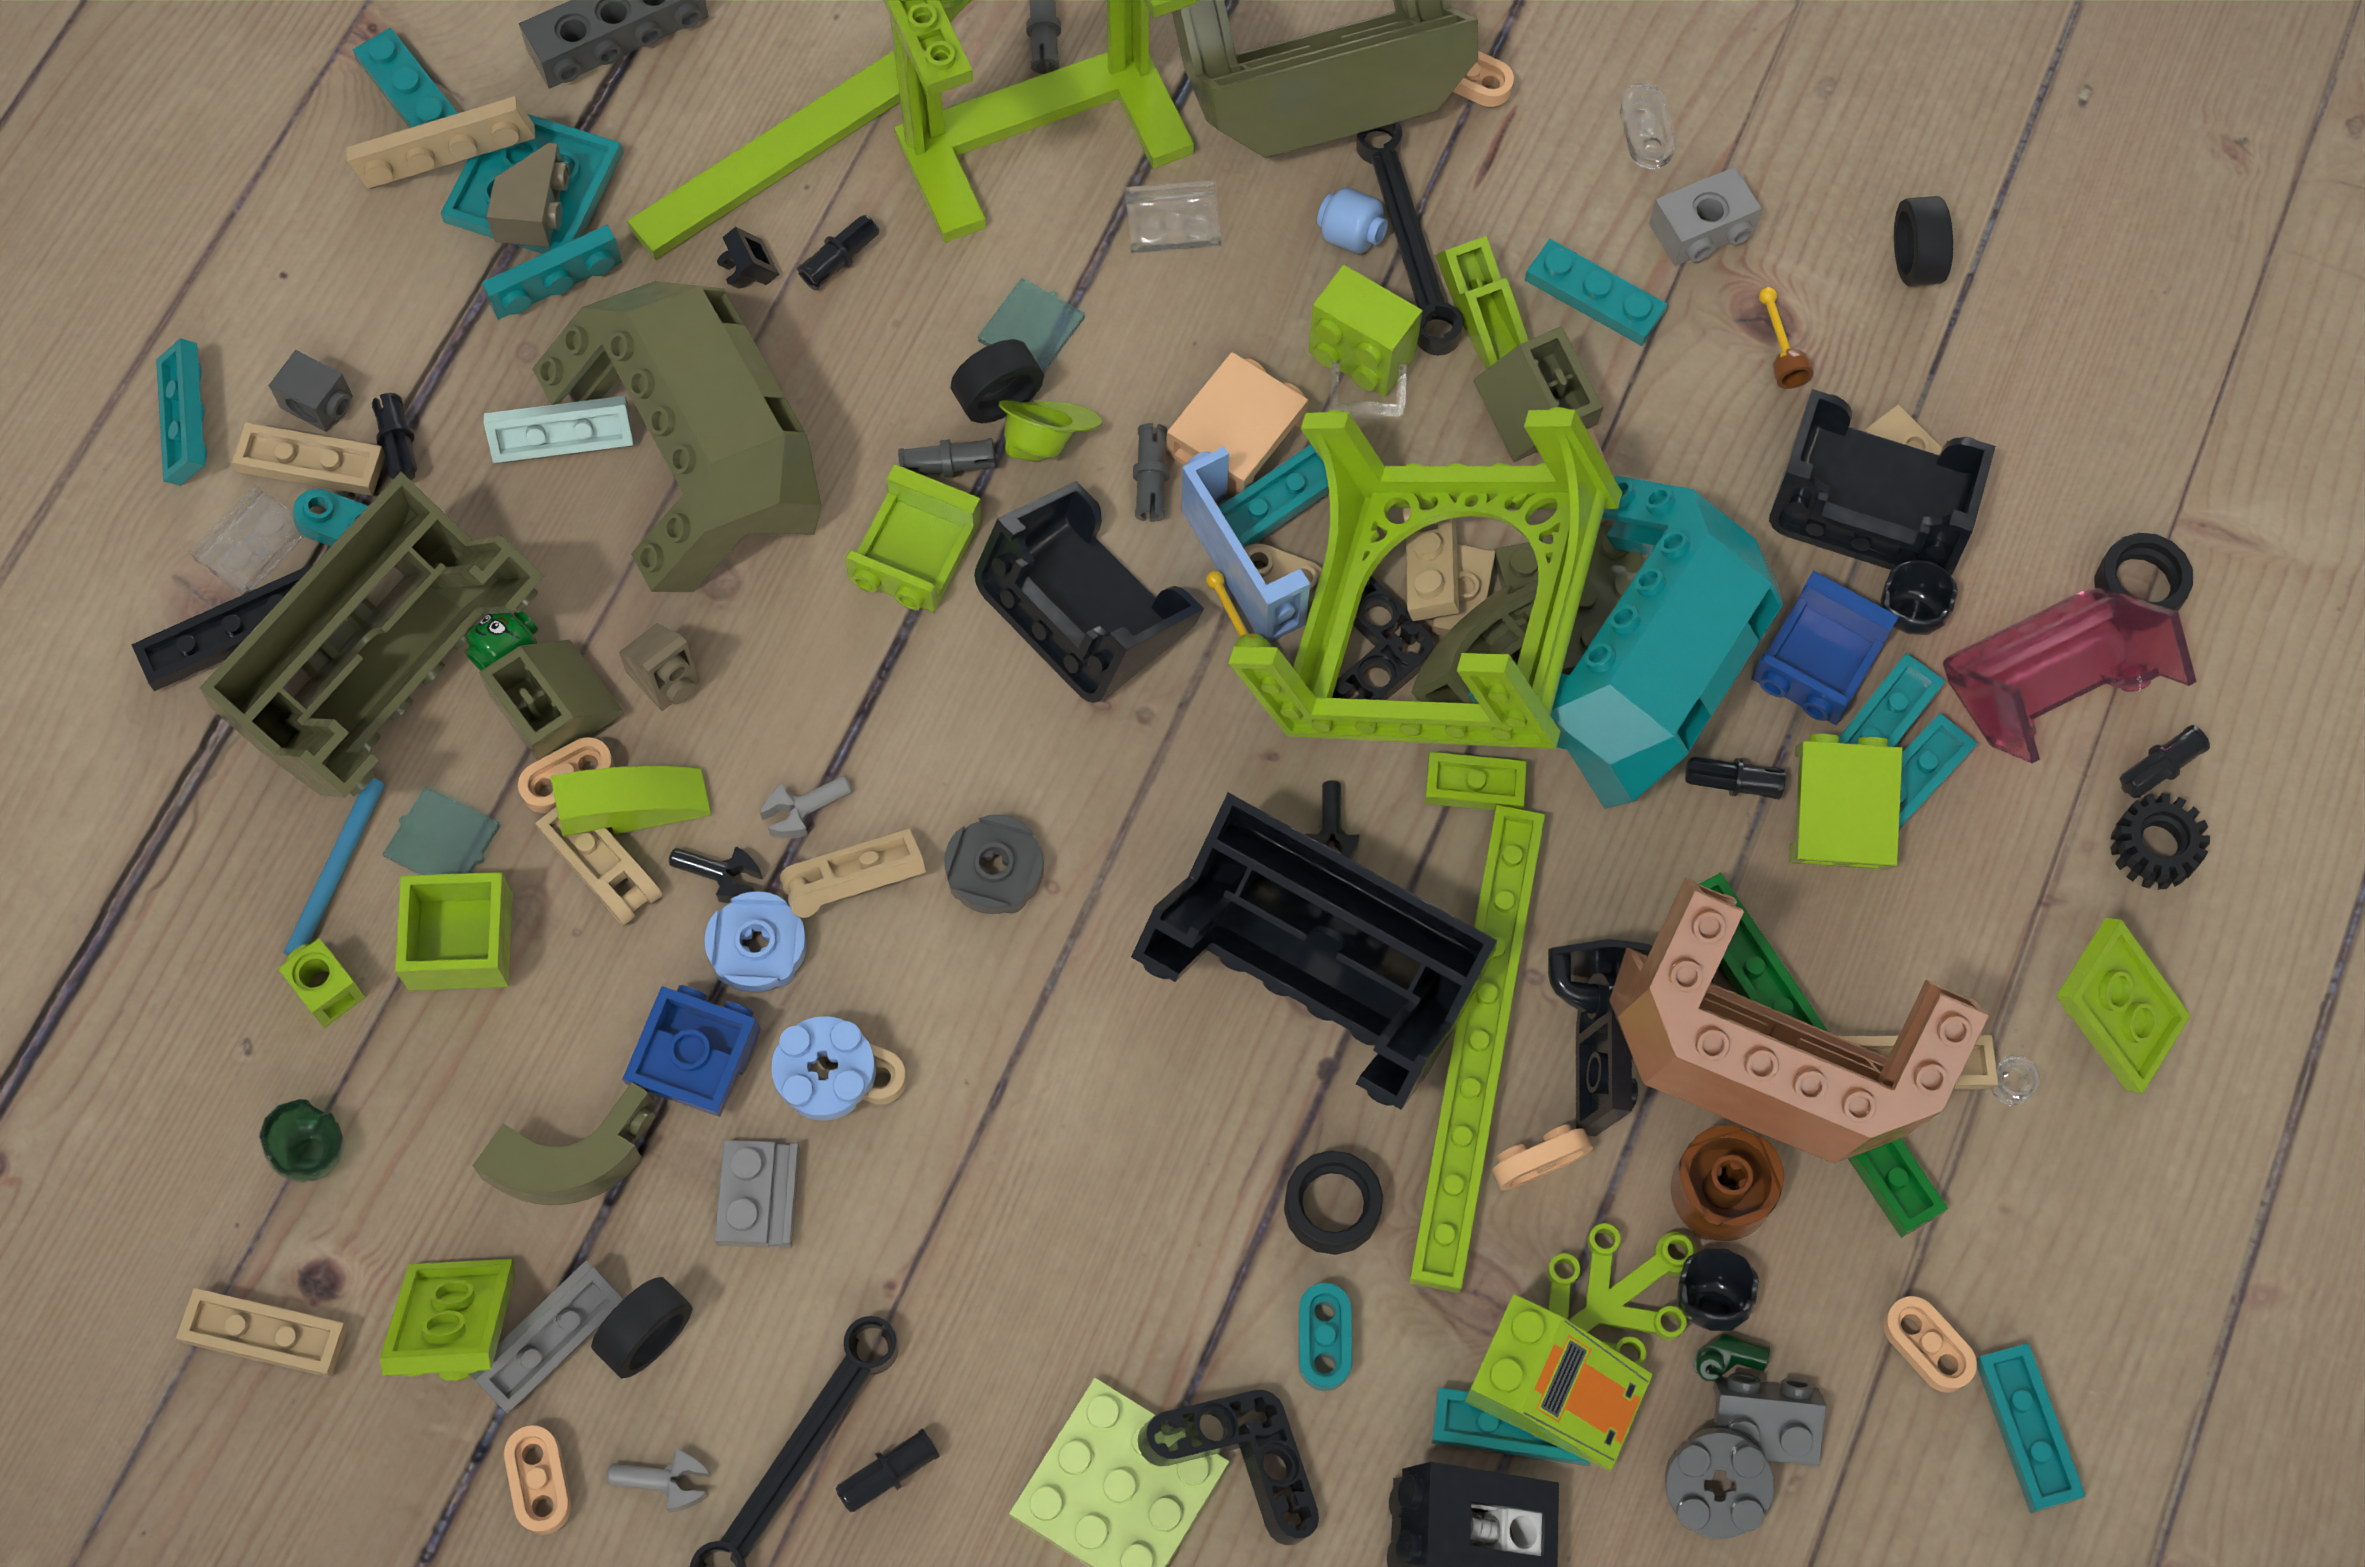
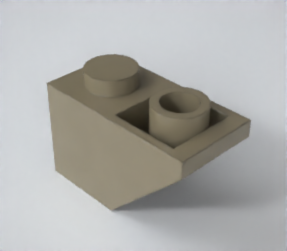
M547 143L495 177L487 212V220L495 242L550 247L553 229L559 230L562 221V206L559 202L561 190L566 191L568 189L570 179L569 164L563 162L558 144Z
M658 623L619 652L626 673L661 711L665 710L672 703L679 704L686 700L700 682L685 639Z

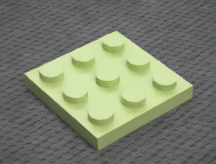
M1094 1378L1011 1509L1009 1516L1088 1567H1167L1228 1468L1230 1461L1219 1454H1214L1170 1466H1156L1149 1463L1142 1456L1138 1448L1137 1438L1144 1424L1156 1415ZM1160 1431L1155 1435V1440L1157 1444L1166 1443L1170 1447L1180 1438L1186 1437V1435L1180 1431L1179 1433L1166 1436Z

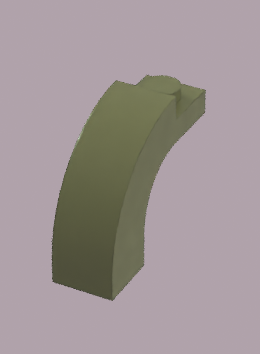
M1538 579L1516 591L1511 585L1504 587L1481 602L1451 628L1430 653L1417 675L1411 693L1419 702L1474 704L1468 696L1469 688L1457 672L1461 653L1509 654L1511 656L1523 645L1534 604Z
M631 1082L601 1125L590 1136L578 1143L563 1147L539 1145L503 1123L472 1166L482 1180L501 1192L524 1202L540 1205H566L588 1200L617 1185L640 1163L642 1158L635 1145L630 1142L633 1138H641L649 1129L654 1119L652 1111L655 1105L647 1091Z

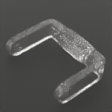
M1332 361L1331 410L1349 412L1354 420H1381V416L1398 417L1402 415L1405 411L1407 363L1399 364L1397 405H1389L1370 401L1338 403L1339 361Z

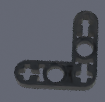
M1370 576L1363 591L1362 600L1360 601L1353 626L1375 648L1337 679L1332 698L1350 699L1353 696L1355 686L1359 695L1354 699L1388 700L1419 673L1433 650V639L1429 631L1419 621H1412L1409 612ZM1379 606L1388 610L1392 619L1385 625L1376 626L1369 623L1364 614L1368 609ZM1401 624L1402 626H1401L1400 637H1399V636H1398L1396 633H1394V632L1397 630L1398 626ZM1402 639L1409 645L1416 642L1420 643L1419 655L1413 651L1407 654L1402 653ZM1377 667L1385 670L1390 676L1388 684L1379 688L1366 684L1363 674L1370 668Z
M1253 1390L1162 1412L1151 1418L1140 1429L1137 1438L1138 1448L1142 1456L1149 1463L1156 1466H1170L1240 1448L1265 1527L1270 1536L1276 1542L1283 1545H1295L1312 1535L1316 1530L1319 1522L1318 1509L1284 1407L1279 1398L1273 1393L1266 1390ZM1253 1409L1257 1413L1264 1412L1267 1416V1421L1263 1424L1260 1420H1253L1243 1423L1240 1427L1238 1425V1418H1242ZM1202 1415H1212L1221 1422L1224 1433L1220 1441L1210 1440L1202 1433L1200 1429ZM1185 1428L1186 1437L1180 1438L1170 1447L1166 1443L1157 1444L1155 1440V1435L1160 1431L1163 1435L1168 1436L1179 1433ZM1266 1454L1277 1455L1283 1460L1286 1466L1284 1480L1272 1479L1266 1473L1263 1465ZM1291 1487L1293 1493L1287 1497L1284 1494L1277 1499L1275 1498L1274 1494H1278ZM1287 1511L1290 1514L1298 1513L1301 1523L1296 1526L1294 1523H1285L1282 1514Z

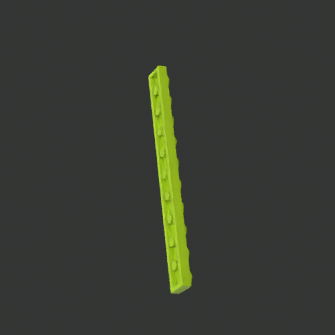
M1496 805L1474 928L1496 939L1497 947L1472 998L1455 1026L1409 1278L1410 1284L1460 1294L1462 1289L1545 814Z

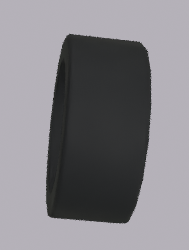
M1940 196L1906 198L1899 203L1894 222V252L1900 278L1907 286L1941 284L1945 282L1951 271L1954 242L1952 222L1946 202Z
M1016 339L1002 340L982 348L962 363L952 377L950 389L970 421L981 424L994 422L1007 415L999 407V401L1029 402L1043 385L1044 373L1023 341Z
M2135 533L2122 537L2107 551L2094 576L2095 594L2101 607L2113 619L2130 627H2155L2165 624L2177 614L2187 600L2193 587V568L2186 553L2173 541L2158 534ZM2129 559L2144 560L2156 565L2166 575L2170 584L2168 596L2159 602L2142 601L2131 596L2121 586L2117 578L2116 571L2119 565Z
M1330 1150L1313 1154L1296 1167L1288 1180L1284 1203L1288 1227L1300 1243L1316 1252L1337 1255L1353 1251L1369 1240L1378 1225L1382 1210L1383 1193L1377 1175L1365 1161L1351 1153ZM1330 1173L1344 1175L1353 1180L1361 1190L1364 1200L1363 1212L1358 1221L1350 1228L1338 1232L1324 1231L1313 1225L1306 1216L1303 1207V1196L1308 1185L1317 1177Z
M664 1277L653 1278L636 1288L612 1310L594 1335L591 1348L621 1379L631 1377L645 1369L673 1343L689 1321L693 1308Z

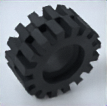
M2161 793L2156 800L2153 794L2144 796L2140 802L2136 800L2116 823L2110 838L2115 840L2110 847L2111 854H2120V858L2115 863L2118 869L2121 870L2128 866L2131 871L2126 877L2132 882L2138 875L2143 877L2141 886L2149 889L2155 882L2158 883V890L2167 889L2172 883L2174 887L2182 884L2205 859L2208 853L2205 849L2210 844V835H2202L2208 828L2206 821L2202 820L2196 823L2194 820L2200 812L2195 806L2188 812L2185 811L2182 807L2186 800L2180 797L2173 804L2169 803L2170 794ZM2150 826H2157L2167 830L2177 842L2176 854L2170 857H2162L2151 852L2142 839L2144 829Z

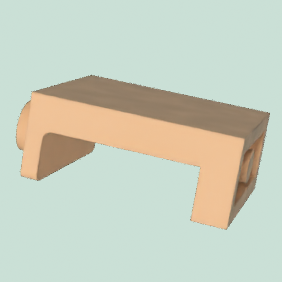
M1231 352L1167 431L1166 454L1185 466L1192 457L1201 452L1209 451L1212 453L1225 447L1229 453L1227 493L1234 497L1254 483L1256 473L1294 425L1301 428L1305 413L1308 412L1309 399L1305 398L1304 394L1293 384L1281 383L1267 374L1258 362L1252 359H1243Z

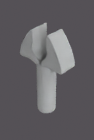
M841 776L798 797L787 794L784 785L781 784L766 799L760 814L762 820L774 816L779 811L789 812L790 815L785 821H780L768 827L771 836L778 838H801L808 835L804 821L809 813L849 795L852 788L848 779Z
M675 1450L674 1462L665 1469L611 1464L607 1470L606 1478L608 1484L612 1486L661 1490L668 1497L667 1510L669 1512H677L700 1503L708 1496L704 1491L681 1490L677 1483L673 1481L680 1480L686 1474L710 1477L711 1475L695 1458L683 1451Z

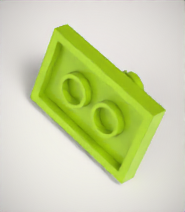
M2105 918L2056 994V998L2064 1007L2065 1013L2078 1025L2126 1091L2143 1094L2191 1017L2124 922L2119 919Z
M513 1259L408 1264L379 1358L382 1376L404 1375L416 1377L423 1374L438 1373L441 1379L457 1381L470 1377V1373L491 1370L515 1278Z

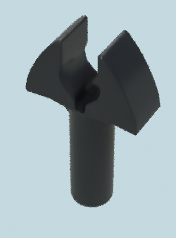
M1328 780L1322 784V830L1318 834L1306 833L1305 835L1327 847L1329 842L1333 841L1334 846L1340 853L1352 860L1358 848L1360 835H1347L1342 830L1341 783L1335 780Z
M735 847L732 858L722 862L679 848L673 849L669 856V865L671 867L715 880L719 885L716 893L717 899L723 903H731L730 899L739 894L755 892L753 887L736 884L732 881L731 876L747 873L752 877L763 879L758 865L739 847Z

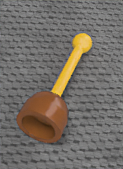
M1765 287L1759 293V300L1767 306L1782 353L1777 355L1773 363L1777 384L1784 389L1800 387L1813 377L1814 372L1810 360L1801 350L1790 348L1775 304L1777 292L1772 287Z

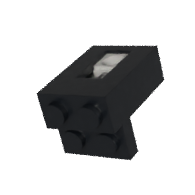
M1427 1462L1403 1468L1402 1476L1393 1478V1489L1389 1496L1392 1528L1391 1543L1387 1550L1388 1567H1558L1559 1482L1436 1462ZM1471 1512L1485 1514L1484 1519L1480 1515L1473 1518ZM1510 1528H1511L1512 1533H1513V1541L1511 1540V1537H1510ZM1476 1542L1479 1545L1484 1544V1548L1470 1546V1543Z

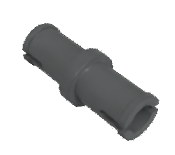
M1029 0L1030 18L1026 22V33L1031 38V69L1037 73L1046 74L1045 61L1049 62L1050 72L1059 69L1057 37L1061 34V21L1056 17L1055 0Z
M1153 423L1143 424L1138 427V463L1133 466V478L1137 481L1135 517L1141 521H1145L1146 512L1149 511V522L1160 521L1165 518L1164 490L1165 482L1170 478V467L1165 464L1168 429L1161 424L1157 425V433H1153Z
M992 438L951 444L950 439L940 440V445L898 449L899 466L921 475L943 473L944 477L954 476V471L996 468Z

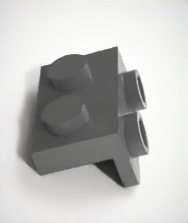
M1732 1373L1729 1375V1378H1720L1714 1381L1713 1390L1716 1395L1713 1428H1727L1740 1432L1749 1438L1750 1442L1758 1446L1768 1461L1819 1466L1827 1405L1820 1390L1813 1387L1812 1383L1796 1378L1783 1379L1781 1384L1761 1382L1758 1377L1745 1373Z

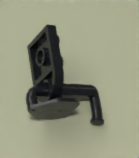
M1607 939L1548 949L1550 985L1557 996L1578 1009L1576 1021V1129L1583 1128L1587 1136H1597L1632 1112L1637 1101L1638 1084L1636 1079L1632 1078V1056L1609 1000L1626 948L1648 956L1653 947L1649 944ZM1571 974L1590 979L1587 983L1571 981Z

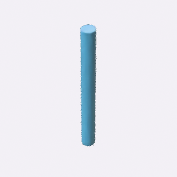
M372 778L370 783L359 793L283 953L288 956L301 945L310 944L385 787L382 781Z

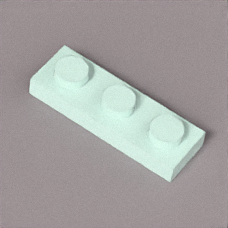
M626 396L484 413V427L493 463L634 445V435Z

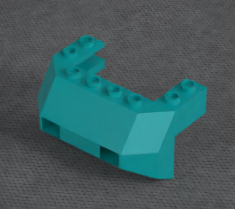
M1615 475L1614 479L1622 491V496L1618 509H1604L1602 519L1616 521L1606 537L1616 549L1649 556L1571 674L1561 673L1550 715L1560 730L1557 748L1568 750L1604 809L1633 802L1687 756L1783 606L1777 578L1756 539L1694 489ZM1470 691L1468 696L1470 697L1472 702L1474 704H1479L1474 695Z

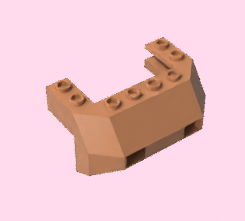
M1687 877L1684 878L1649 955L1646 956L1626 948L1609 1001L1643 1084L1833 1164L1904 1138L1941 1113L1989 1017V1014L1974 999L1965 995L1961 996L1926 979L1889 1057H1886L1715 985L1711 981L1742 918L1744 910L1736 907L1737 901L1734 897L1725 893H1718L1697 884L1694 880Z

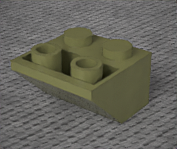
M1562 326L1518 345L1473 381L1513 462L1538 452L1524 428L1528 410H1549L1554 407H1562L1569 410L1575 409L1586 429L1598 425L1603 410V405Z
M570 639L519 646L479 672L490 697L537 761L578 739L592 736L624 715L622 708Z

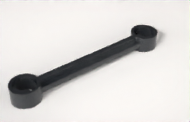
M1397 122L1357 133V152L1364 161L1373 164L1417 307L1423 310L1417 344L1428 354L1446 355L1455 350L1459 345L1463 319L1460 312L1454 306L1444 302L1398 158L1401 149L1402 128ZM1373 131L1385 132L1392 137L1389 142L1383 144L1384 148L1370 146L1364 140L1367 134ZM1431 320H1443L1452 326L1449 332L1444 333V338L1433 337L1426 333L1423 328Z
M865 1316L857 1319L849 1326L844 1336L846 1356L720 1541L709 1542L700 1547L694 1554L690 1567H706L708 1564L704 1560L709 1555L721 1551L731 1553L730 1560L736 1567H747L746 1558L869 1375L882 1373L895 1362L898 1355V1341L892 1326L887 1321L876 1316ZM868 1328L883 1330L881 1336L885 1338L888 1344L887 1354L875 1362H864L857 1354L859 1339L856 1336Z

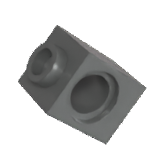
M296 349L268 385L281 409L325 432L329 430L335 420L341 419L346 414L353 397L342 373Z

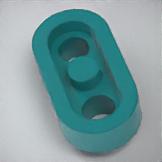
M312 489L302 493L296 499L293 507V522L298 532L303 536L332 546L368 506L326 490ZM320 506L326 509V511L322 514H315L310 509Z
M1330 1283L1316 1284L1306 1290L1300 1300L1298 1309L1299 1372L1307 1385L1319 1391H1332L1339 1388L1347 1380L1352 1367L1351 1302L1347 1294L1340 1287ZM1323 1305L1328 1306L1332 1309L1334 1317L1329 1321H1321L1315 1316V1309ZM1327 1357L1333 1361L1335 1368L1330 1373H1321L1316 1369L1315 1361L1318 1358Z

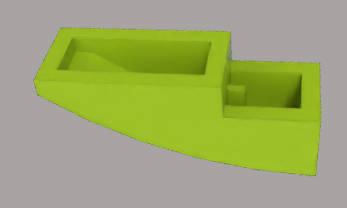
M1487 235L1435 255L1454 305L1462 316L1466 332L1486 370L1518 345L1529 341L1507 277L1501 279Z
M629 766L584 770L550 776L562 836L612 827L613 835L711 816L701 768Z

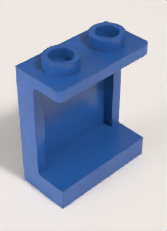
M1813 570L1804 585L1799 599L1767 652L1759 660L1751 679L1759 683L1761 688L1768 694L1779 698L1785 697L1798 704L1810 717L1819 721L1827 720L1837 725L1888 639L1899 616Z

